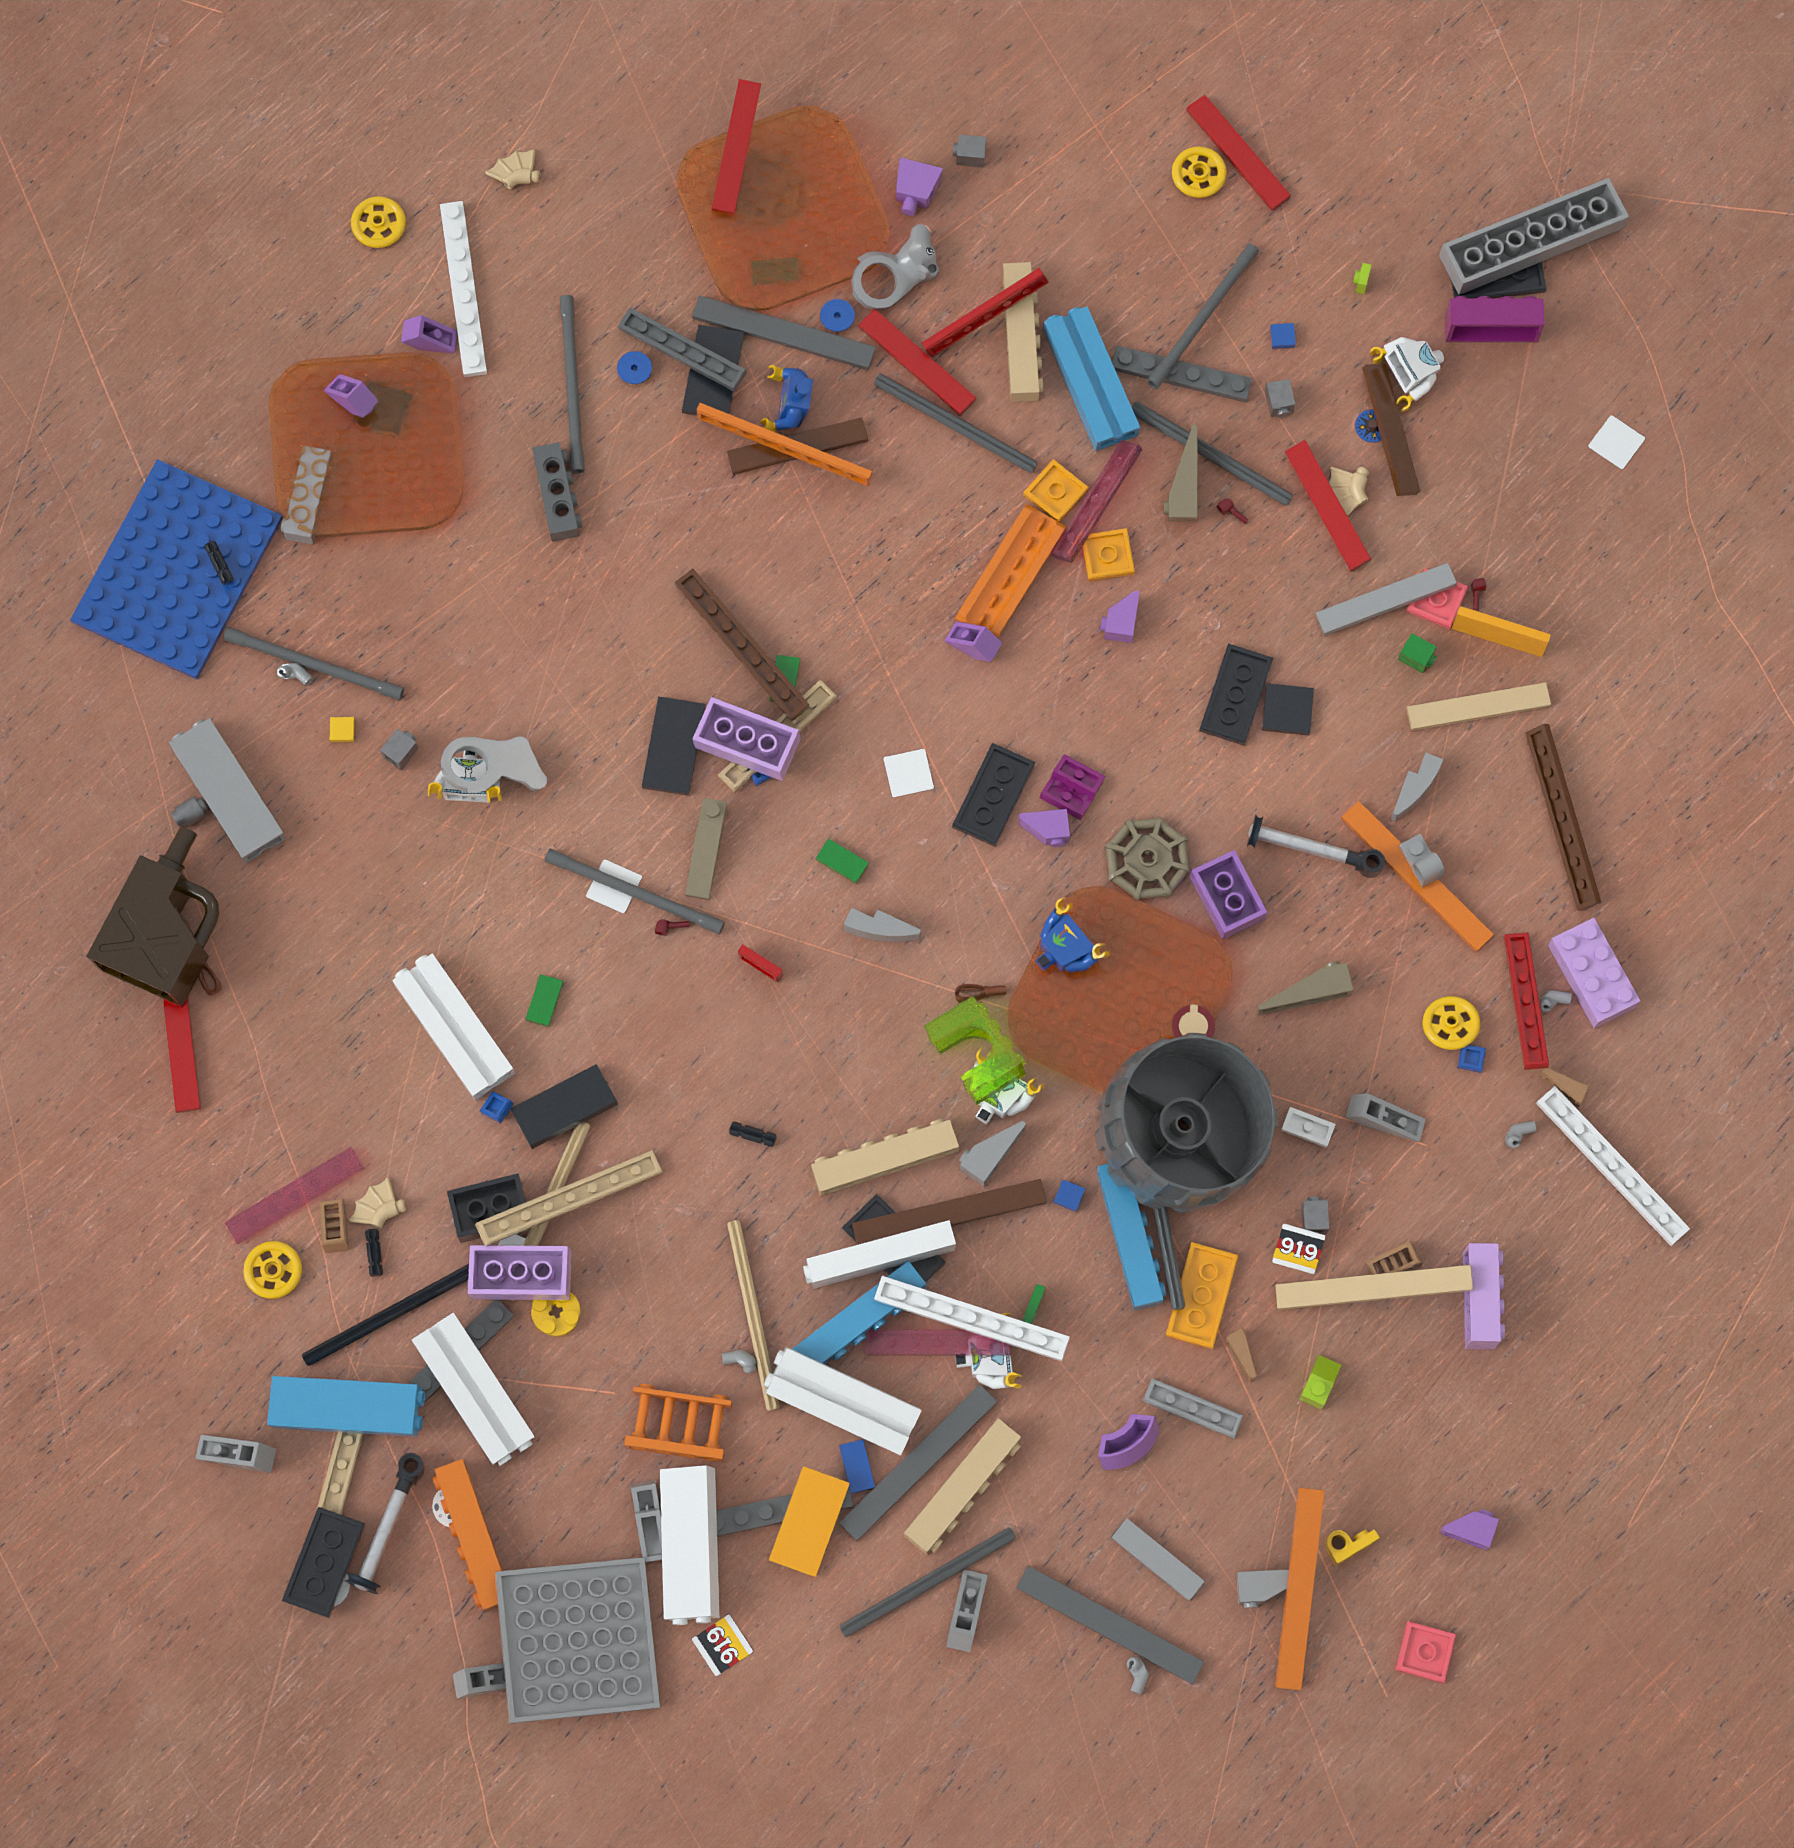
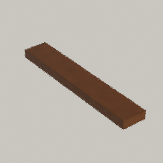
M1386 363L1366 364L1362 369L1396 495H1417L1421 491Z
M862 417L785 436L823 452L868 442ZM760 443L727 451L733 475L797 459Z

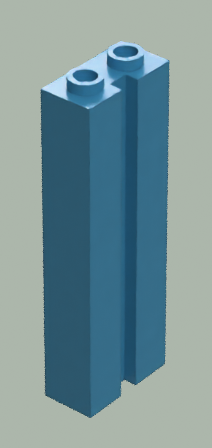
M1088 307L1073 308L1064 317L1062 315L1049 317L1044 321V335L1095 452L1137 437L1140 425Z
M272 1376L267 1425L277 1429L418 1437V1431H421L423 1425V1418L418 1416L419 1407L424 1406L425 1392L417 1384Z

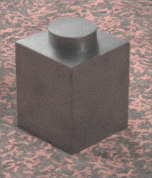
M959 134L958 143L954 142L953 156L957 157L956 165L984 168L986 137Z
M1285 379L1266 383L1265 395L1271 417L1285 418L1294 413L1296 404L1290 380Z
M396 729L380 749L382 757L399 770H402L418 750L416 738L406 730L403 733Z
M1308 1197L1307 1201H1303L1301 1205L1302 1229L1319 1234L1328 1233V1200H1322L1321 1197Z

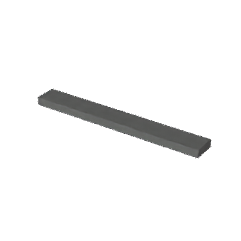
M700 295L692 314V319L729 330L742 331L744 334L868 371L876 347Z
M979 1384L839 1524L858 1541L997 1401Z
M1027 1566L1016 1587L1021 1592L1190 1684L1194 1683L1204 1664V1661L1030 1566Z

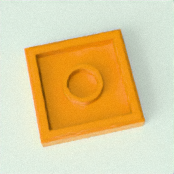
M1053 459L1023 492V495L1051 518L1061 522L1089 491V487Z
M1127 528L1081 535L1088 582L1135 575Z

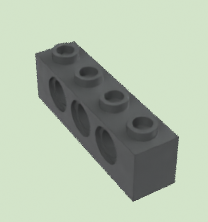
M560 442L533 447L532 450L551 540L554 542L578 537V528H582L580 514L574 513L573 507L578 506L575 492L570 493L569 485H572L573 481L571 471L565 470L564 464L569 463L566 449L561 450ZM551 467L559 468L556 473L548 472ZM557 488L564 490L560 495H555L552 492ZM560 510L568 511L566 516L561 517L557 515Z

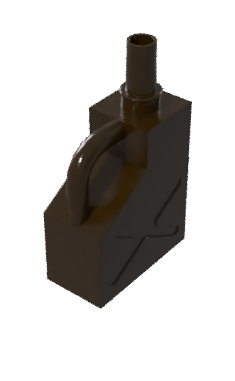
M180 826L165 855H159L160 858L157 862L144 856H139L86 956L100 971L183 1007L209 957L204 947L217 924L220 914L219 904L214 894L206 888L188 881L182 874V871L185 869L183 865L184 860L197 837L194 831ZM189 897L200 901L205 907L204 918L195 934L181 914Z

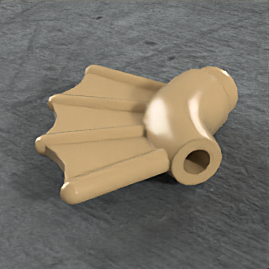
M534 149L527 152L514 151L507 158H499L496 165L485 172L486 175L503 182L508 189H512L518 184L538 183L540 181L539 178H541L540 171L533 170L536 152Z
M1331 467L1329 483L1348 516L1358 505H1363L1369 500L1364 490L1368 481L1369 471L1364 467H1359L1356 473H1350Z
M386 1178L379 1185L369 1186L366 1195L360 1200L355 1201L356 1209L352 1217L349 1218V1222L371 1224L376 1228L382 1229L388 1219L407 1210L406 1202L403 1199L396 1201L389 1178Z

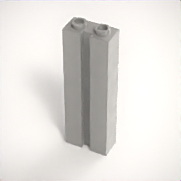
M203 719L196 722L192 726L193 728L187 732L176 734L169 744L242 860L247 864L262 855L261 852L268 848L271 849L286 840V837L211 719Z

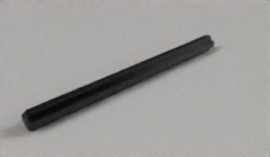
M469 1264L304 1352L302 1358L305 1364L310 1366L467 1281L469 1278Z

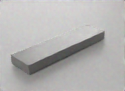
M1153 1378L1142 1401L1232 1439L1235 1438L1244 1416Z
M1128 1518L1111 1537L1117 1544L1188 1601L1205 1582Z

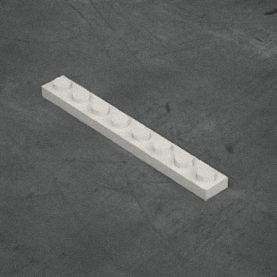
M463 201L440 204L464 378L486 375L487 369Z
M1556 1086L1537 1101L1536 1104L1670 1246L1690 1229Z
M884 1276L881 1277L874 1298L877 1302L1059 1361L1063 1360L1070 1339L1069 1336Z

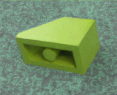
M1318 1355L1299 1400L1322 1410L1341 1364Z

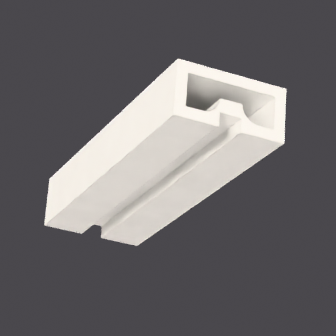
M433 953L429 956L423 955L416 960L415 964L417 966L410 971L407 968L402 969L395 975V979L392 981L476 1101L515 1074L514 1069Z
M948 1220L807 1258V1265L803 1266L807 1284L812 1283L813 1289L900 1266L907 1261L911 1263L935 1255L955 1251L956 1242L950 1221Z
M454 1313L412 1339L413 1344L492 1465L498 1463L501 1466L512 1458L510 1453L516 1449L522 1452L533 1444L531 1442L534 1438L533 1433Z
M785 1347L784 1351L779 1350L774 1360V1364L777 1365L773 1374L768 1373L763 1386L767 1387L765 1390L766 1394L896 1454H902L909 1435L922 1411L919 1407L791 1348Z
M705 1465L660 1469L664 1619L673 1621V1625H687L688 1620L696 1619V1623H711V1618H720L715 1468Z

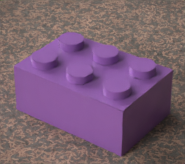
M1235 850L1191 871L1190 879L1222 940L1266 919L1267 911Z

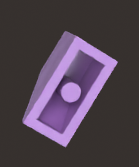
M420 315L404 320L401 342L418 350L454 353L457 331Z
M341 374L324 390L326 394L351 414L360 417L371 413L374 405L378 402L377 398L362 381Z
M1140 591L1132 592L1108 609L1107 617H1102L1100 630L1105 631L1104 639L1132 643Z
M957 621L944 640L949 645L974 659L987 662L992 661L1002 645V642L986 627Z
M1067 809L1019 814V825L1043 844L1051 845V847L1065 846V843H1069L1070 832Z
M1480 1509L1479 1512L1474 1511L1444 1525L1440 1530V1534L1487 1551L1490 1548L1499 1519L1493 1518V1513Z

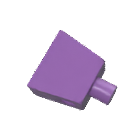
M900 157L896 200L903 203L901 209L903 214L914 216L917 207L928 208L942 181L943 168Z

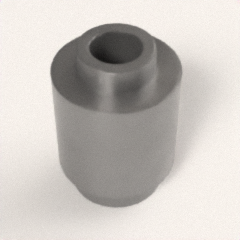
M192 796L174 807L175 810L171 812V815L179 827H189L207 816L205 811L208 808L201 797L196 799L195 796Z

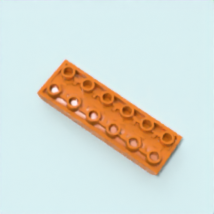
M1026 504L960 608L955 620L984 626L999 638L1064 534L1067 526Z

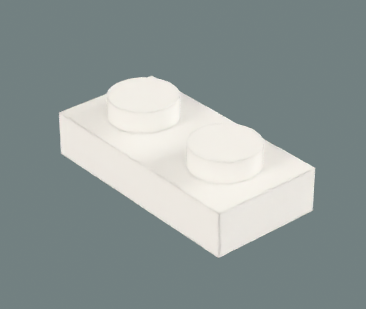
M1290 1107L1281 1131L1327 1148L1336 1124Z

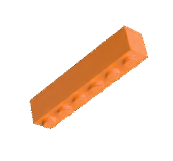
M463 1459L434 1469L436 1476L432 1478L436 1490H442L444 1499L440 1501L444 1513H450L452 1522L449 1523V1528L453 1538L458 1536L460 1546L457 1547V1551L461 1561L466 1560L469 1569L465 1570L468 1582L475 1585L477 1592L473 1594L477 1608L482 1607L487 1612L498 1608L495 1572L503 1570L466 1464Z

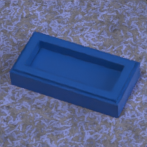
M863 1439L839 1445L847 1480L850 1482L851 1494L874 1489L875 1485Z

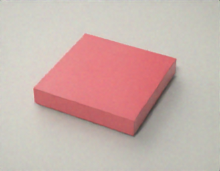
M1457 582L1456 587L1409 604L1406 612L1450 630L1468 586Z
M1407 1621L1395 1670L1444 1684L1456 1634Z

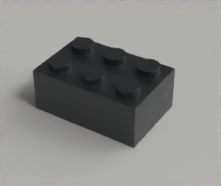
M518 1173L447 1191L460 1243L481 1238L475 1225L477 1222L526 1203L521 1178Z

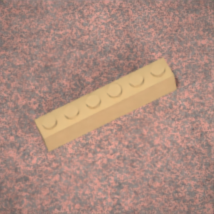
M1031 262L1003 263L1004 290L1034 271L1031 270ZM1037 292L1032 293L1005 311L1011 402L1038 401L1039 392H1043V378H1038V371H1042L1041 357H1037L1036 349H1040V335H1035V327H1039V314L1034 313V306H1038Z
M938 1119L932 1121L930 1126L922 1129L921 1126L910 1128L907 1130V1134L904 1135L891 1134L884 1137V1141L876 1144L874 1141L862 1144L860 1149L854 1151L849 1148L838 1152V1156L832 1158L828 1156L817 1158L814 1160L815 1163L811 1164V1170L819 1194L823 1196L959 1152V1145L951 1121Z
M998 1418L904 1532V1537L926 1555L930 1551L935 1553L943 1543L940 1538L946 1531L950 1534L959 1522L956 1520L962 1512L966 1515L975 1503L972 1499L976 1494L982 1495L990 1486L988 1482L993 1474L998 1476L1004 1469L1006 1464L1003 1461L1008 1455L1013 1457L1022 1445L1019 1444L1021 1436Z

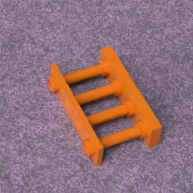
M640 1384V1387L634 1386V1395L641 1397L635 1432H632V1436L626 1435L625 1448L723 1463L725 1452L724 1449H720L718 1440L723 1408L732 1409V1401L727 1400V1396L714 1394L713 1398L655 1390V1386L649 1384ZM650 1397L665 1399L660 1434L656 1439L646 1438L647 1435L645 1434ZM675 1401L689 1403L685 1434L681 1443L671 1442V1438H669ZM699 1405L714 1407L708 1443H705V1447L695 1445L696 1442L693 1441Z

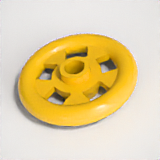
M1196 146L1184 150L1177 156L1172 166V178L1177 188L1182 193L1194 198H1205L1215 194L1224 185L1227 176L1226 165L1222 157L1207 147ZM1199 156L1208 158L1207 163L1197 160ZM1186 160L1192 163L1188 170L1182 167ZM1210 168H1217V176H1210ZM1201 171L1203 175L1198 176L1195 172ZM1188 176L1193 183L1187 185L1183 178ZM1208 181L1210 186L1201 189L1199 184Z
M375 196L362 201L355 208L351 217V229L354 236L362 244L372 248H384L394 244L400 239L406 226V217L401 206L394 200L383 196ZM374 206H384V211H374ZM363 213L369 215L367 222L360 221ZM394 213L397 221L390 223L388 215ZM376 219H382L381 223H374ZM367 228L375 233L371 238L364 234ZM389 228L392 233L384 238L381 233Z
M1446 996L1435 1000L1427 1007L1423 1015L1422 1025L1425 1035L1434 1045L1446 1050H1458L1468 1046L1476 1039L1480 1031L1481 1021L1478 1011L1469 1001L1456 996ZM1455 1006V1011L1445 1012L1444 1007ZM1467 1012L1470 1020L1464 1022L1460 1014ZM1434 1015L1441 1016L1439 1025L1432 1023ZM1453 1019L1456 1023L1451 1025L1447 1021ZM1464 1028L1468 1033L1463 1038H1460L1457 1033ZM1441 1030L1450 1035L1447 1040L1438 1036Z
M279 1241L261 1243L248 1254L243 1269L244 1279L247 1286L256 1295L267 1299L281 1298L293 1291L300 1281L302 1274L300 1257L286 1243ZM270 1251L272 1258H268L263 1262L260 1255ZM283 1253L290 1259L286 1265L278 1259ZM261 1267L260 1272L262 1276L254 1278L253 1268ZM271 1267H277L275 1274H269ZM285 1271L292 1274L287 1283L281 1281ZM265 1281L275 1282L274 1289L264 1288Z

